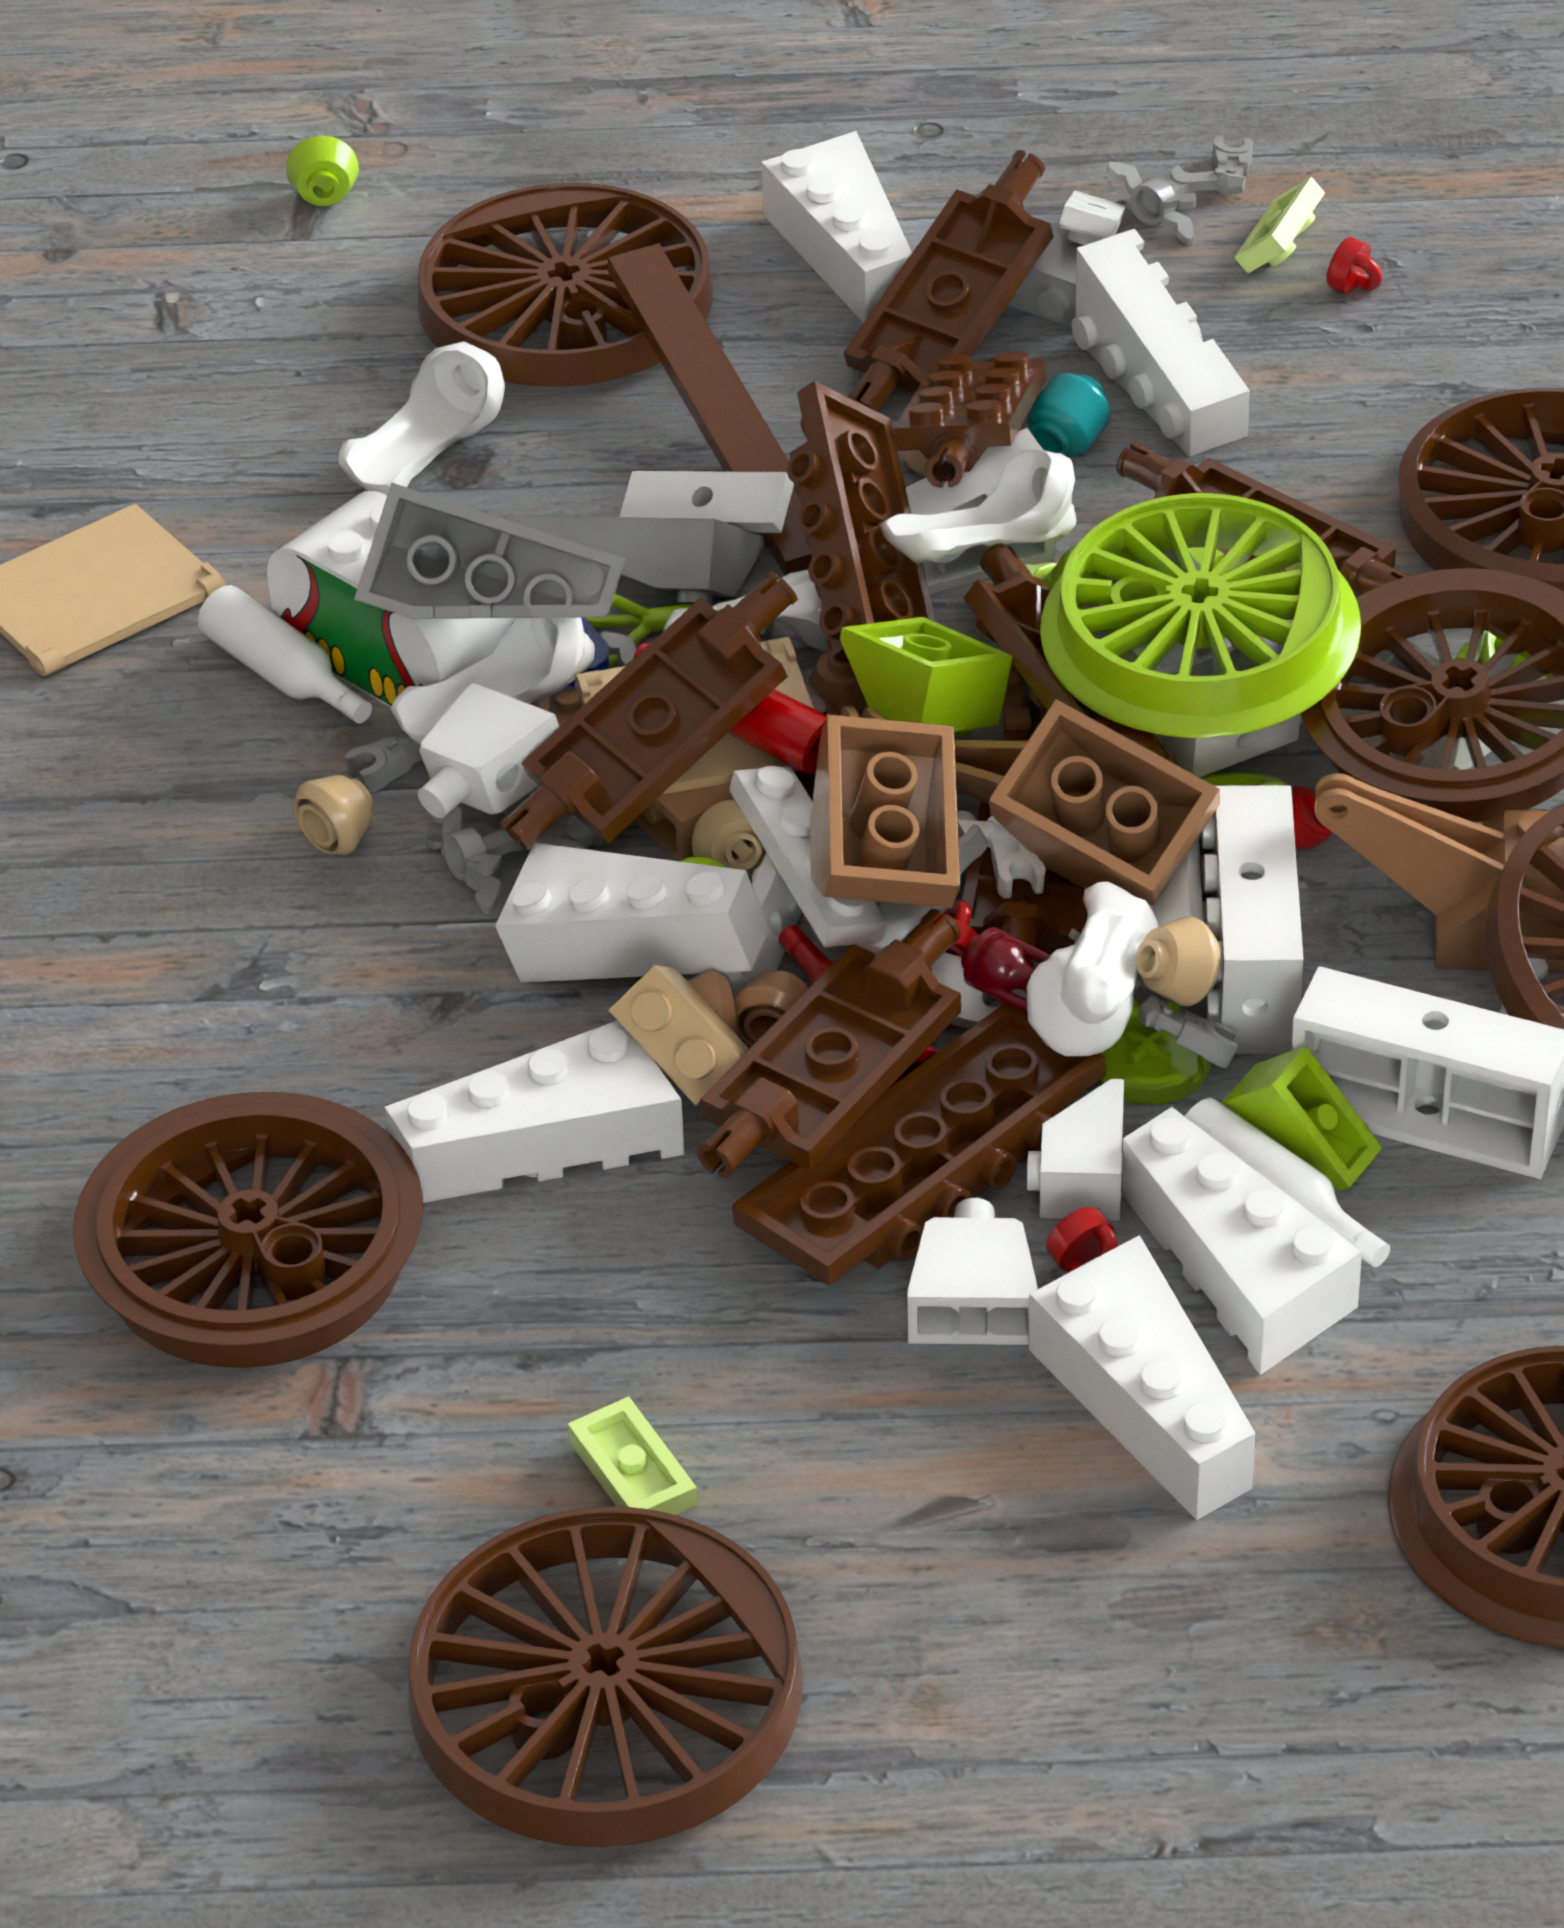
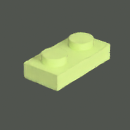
M1312 177L1275 198L1234 257L1247 274L1265 263H1268L1271 267L1277 266L1295 250L1294 238L1307 229L1315 220L1316 216L1312 211L1325 193Z
M629 1396L567 1423L569 1443L616 1507L643 1508L678 1515L698 1506L696 1485Z

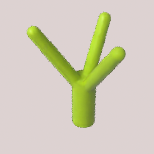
M614 594L611 606L628 614L581 618L583 628L637 627L628 635L633 638L634 645L636 646L650 632L663 631L669 616L674 610L689 608L693 604L645 608L618 594ZM606 654L600 660V670L610 669L619 661V655Z

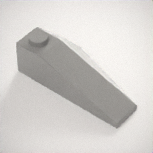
M391 482L354 600L412 619L607 617L626 558Z
M505 516L506 520L626 558L622 575L654 588L676 594L677 604L680 605L694 604L701 598L712 606L713 597L734 598L764 549V536L717 519Z

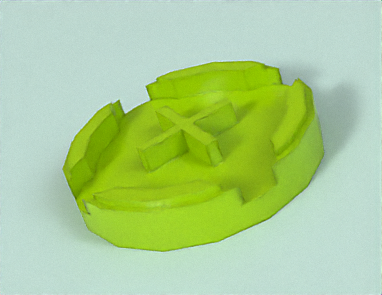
M1134 1000L1133 1010L1122 1036L1112 1047L1100 1053L1105 1056V1077L1095 1085L1099 1087L1110 1079H1124V1102L1131 1104L1159 1105L1179 1101L1201 1087L1210 1074L1211 1062L1175 1042L1176 1036L1168 1031L1163 1030L1160 1032L1153 1027H1146L1139 1022L1140 1005L1137 1000ZM1168 1001V1006L1172 1007L1174 1011L1181 1013V1006Z

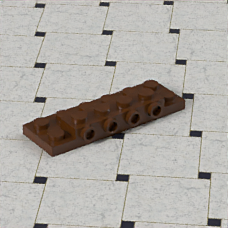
M813 381L797 392L802 414L800 423L807 442L790 452L791 458L787 465V475L793 482L795 492L801 503V509L798 514V526L804 532L806 543L811 550L812 560L809 564L808 573L810 580L815 583L816 592L822 602L823 611L819 620L820 629L826 635V640L833 656L850 663L840 641L842 627L925 617L934 622L936 621L923 563L916 564L897 550L884 538L880 529L883 522L894 515L911 514L890 418ZM855 676V680H856L857 686H858L859 690H860L861 693H862V690H861V688H860V686H859V683H858V681H857V679H856V676Z
M1004 1003L887 1089L811 1170L790 1161L733 1203L734 1225L828 1286L863 1260L877 1269H880L894 1257L900 1261L909 1260L918 1252L925 1222L933 1217L954 1218L955 1207L959 1202L973 1198L987 1186L993 1190L1002 1189L1013 1177L1017 1163L1028 1156V1151H1041L1042 1124L1060 1113L1061 1109L1105 1077V1056L1100 1053L1091 1056H1064L1054 1051L1044 1043L1029 1024L1028 1014Z

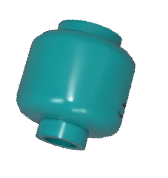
M1064 373L1055 375L1047 382L1038 394L1026 419L1031 434L1043 450L1077 457L1090 449L1109 424L1111 409L1105 397V391L1097 380L1084 374Z

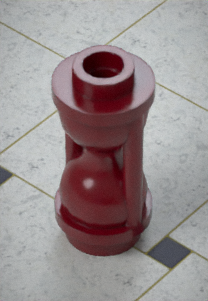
M991 927L981 934L973 936L965 946L961 957L964 981L968 986L1028 1014L1027 999L1011 991L1018 989L1023 990L1027 994V984L1036 969L1030 965L1028 958L1042 963L1051 954L1007 934L1001 929Z

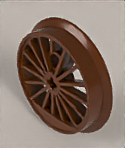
M1457 568L1435 570L1403 577L1376 587L1356 598L1361 617V635L1355 658L1347 673L1335 688L1315 705L1301 713L1302 720L1311 738L1331 760L1339 774L1351 776L1380 790L1472 822L1487 821L1503 810L1530 809L1564 789V705L1550 703L1564 700V591L1540 580L1516 573L1491 569ZM1473 628L1466 659H1452L1444 635V629ZM1488 631L1504 643L1486 664L1482 666L1478 662L1485 632ZM1423 633L1431 634L1440 665L1435 668L1406 639ZM1383 650H1389L1413 674L1373 657ZM1518 655H1521L1524 659H1526L1518 663L1517 665L1507 669L1512 664V662L1518 657ZM1359 676L1385 688L1348 685L1352 677ZM1543 676L1546 678V679H1542V680H1537V679H1539V678H1541V677H1543ZM1346 708L1375 712L1343 717L1340 709ZM1539 727L1559 728L1562 730L1556 735ZM1382 736L1369 744L1362 740V738ZM1461 738L1465 739L1474 769L1453 770ZM1478 738L1503 763L1487 767ZM1446 741L1440 769L1423 767ZM1510 741L1534 751L1524 755ZM1390 752L1399 756H1405L1402 761L1390 757Z
M247 1092L229 1094L197 1101L174 1109L141 1126L118 1143L94 1169L81 1192L74 1216V1246L79 1265L94 1291L119 1314L121 1319L134 1333L150 1345L172 1356L204 1365L229 1368L269 1366L297 1360L338 1343L364 1325L380 1309L393 1290L400 1270L411 1255L418 1239L423 1217V1195L416 1169L402 1146L380 1125L359 1112L329 1100L295 1093ZM271 1156L296 1158L272 1195L265 1192L269 1158ZM255 1161L252 1188L237 1191L229 1173ZM317 1165H324L335 1170L296 1197ZM217 1181L225 1199L220 1203L203 1189ZM355 1186L361 1187L366 1192V1194L330 1204ZM185 1202L195 1211L178 1207V1205ZM381 1217L379 1227L343 1228ZM151 1225H156V1226H159V1227H162V1228H166V1229H169V1230H146V1229H147L148 1227H150ZM364 1253L359 1260L338 1255ZM123 1256H158L127 1266L122 1258ZM256 1274H259L273 1304L272 1307L251 1310ZM326 1277L335 1279L329 1285H324ZM241 1278L237 1310H219ZM175 1279L159 1291L149 1287ZM207 1288L196 1306L185 1304V1302Z
M1545 1346L1520 1350L1496 1357L1471 1369L1453 1382L1440 1395L1432 1408L1416 1423L1403 1441L1396 1455L1390 1475L1388 1503L1392 1527L1403 1554L1423 1582L1442 1600L1471 1620L1498 1633L1537 1645L1564 1649V1578L1541 1574L1559 1533H1564V1438L1543 1404H1564V1346ZM1520 1408L1535 1433L1507 1412ZM1481 1424L1501 1440L1470 1430ZM1449 1451L1486 1464L1441 1463V1461ZM1439 1490H1480L1479 1495L1445 1503ZM1509 1508L1518 1511H1516L1515 1513H1507L1499 1509ZM1476 1523V1532L1480 1540H1474L1462 1527ZM1536 1545L1527 1565L1524 1567L1512 1564L1497 1556L1500 1553H1522Z

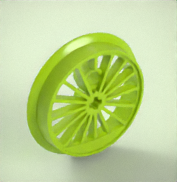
M1213 493L1179 494L1148 500L1121 510L1096 525L1080 540L1070 554L1063 573L1057 579L1046 598L1040 623L1041 643L1047 663L1059 682L1078 701L1096 713L1127 727L1159 735L1185 738H1212L1244 734L1276 725L1302 713L1323 699L1341 681L1355 658L1361 635V617L1355 595L1344 576L1337 569L1329 549L1315 532L1297 518L1271 505L1244 497ZM1204 547L1199 571L1194 566L1188 548ZM1216 548L1229 549V552L1212 570ZM1173 550L1179 567L1162 552ZM1251 555L1258 556L1253 560L1245 563ZM1139 560V561H1140L1141 563H1143L1145 566H1143V565H1141V564H1138V563H1136V562H1133V561ZM1108 577V578H1111V579L1116 580V581H1118V582H1116V583L1114 584V586L1112 587V580H1104V579H1106V578ZM1085 603L1105 605L1082 610ZM1111 629L1113 633L1102 639H1095L1091 634ZM1256 635L1284 645L1281 654L1275 653ZM1227 638L1258 666L1244 671H1236L1224 639ZM1177 642L1184 646L1178 674L1173 675L1153 671ZM1150 643L1134 662H1128L1119 657L1141 644ZM1211 648L1221 675L1191 676L1196 649Z

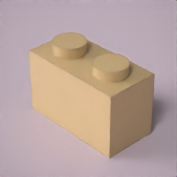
M654 965L608 1010L695 1106H701L700 1099L749 1050L743 1041L675 967Z

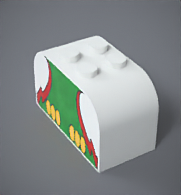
M364 491L275 551L268 561L267 578L272 612L324 648L331 658L332 672L335 676L391 708L396 696L408 686H428L443 681L493 653L514 618L412 619L354 600L387 495L380 492Z

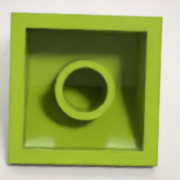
M925 617L842 627L840 641L869 708H875L885 720L954 726V735L969 736L972 734L973 729L999 725L1013 655Z

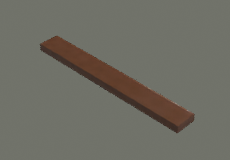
M658 243L608 257V273L724 472H787L789 462L661 245ZM794 487L782 532L760 533L765 537L764 540L784 575L808 569L812 560L811 550L806 543L804 532L798 526V514L801 509V503Z

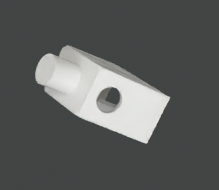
M471 683L421 741L419 751L430 777V780L418 790V798L423 807L430 814L441 819L460 803L491 815L501 813L539 786L527 775L521 763L560 728L556 715L486 687Z
M968 1198L959 1202L955 1207L954 1218L933 1217L925 1222L908 1286V1344L1029 1345V1294L1037 1290L1038 1286L1022 1222L1015 1218H995V1210L992 1204L981 1198Z

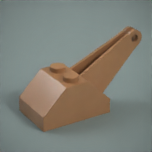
M1057 699L1028 741L954 740L956 791L990 806V814L1029 852L1037 855L1047 869L1083 889H1087L1098 882H1110L1126 890L1131 895L1146 900L1148 905H1155L1220 805V789Z
M843 706L840 716L827 714L820 736L810 819L811 880L824 897L953 907L960 888L954 726L885 720L875 708H865L862 718L858 716V712L853 706Z
M1330 774L1320 779L1315 787V816L1317 820L1434 914L1435 968L1490 970L1485 946V922L1493 888L1517 842L1536 821L1550 811L1503 810L1480 825L1380 790L1345 774ZM1564 837L1550 843L1547 847L1564 861ZM1528 864L1521 886L1564 904V892L1532 864ZM1519 911L1520 929L1523 937L1564 939V929ZM1545 959L1549 967V973H1564V960Z

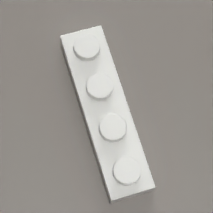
M765 766L757 769L734 770L729 788L730 793L747 818L748 823L824 947L881 942L887 920L875 901L824 897L811 880L810 819L813 801L791 766Z

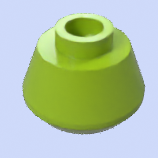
M314 136L301 141L291 150L286 161V175L290 185L304 200L316 206H330L341 201L355 184L359 172L358 160L351 147L342 140L330 136Z

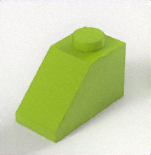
M1307 1046L1256 1063L1222 1101L1223 1105L1327 1176L1333 1187L1338 1190L1350 1188L1383 1149Z

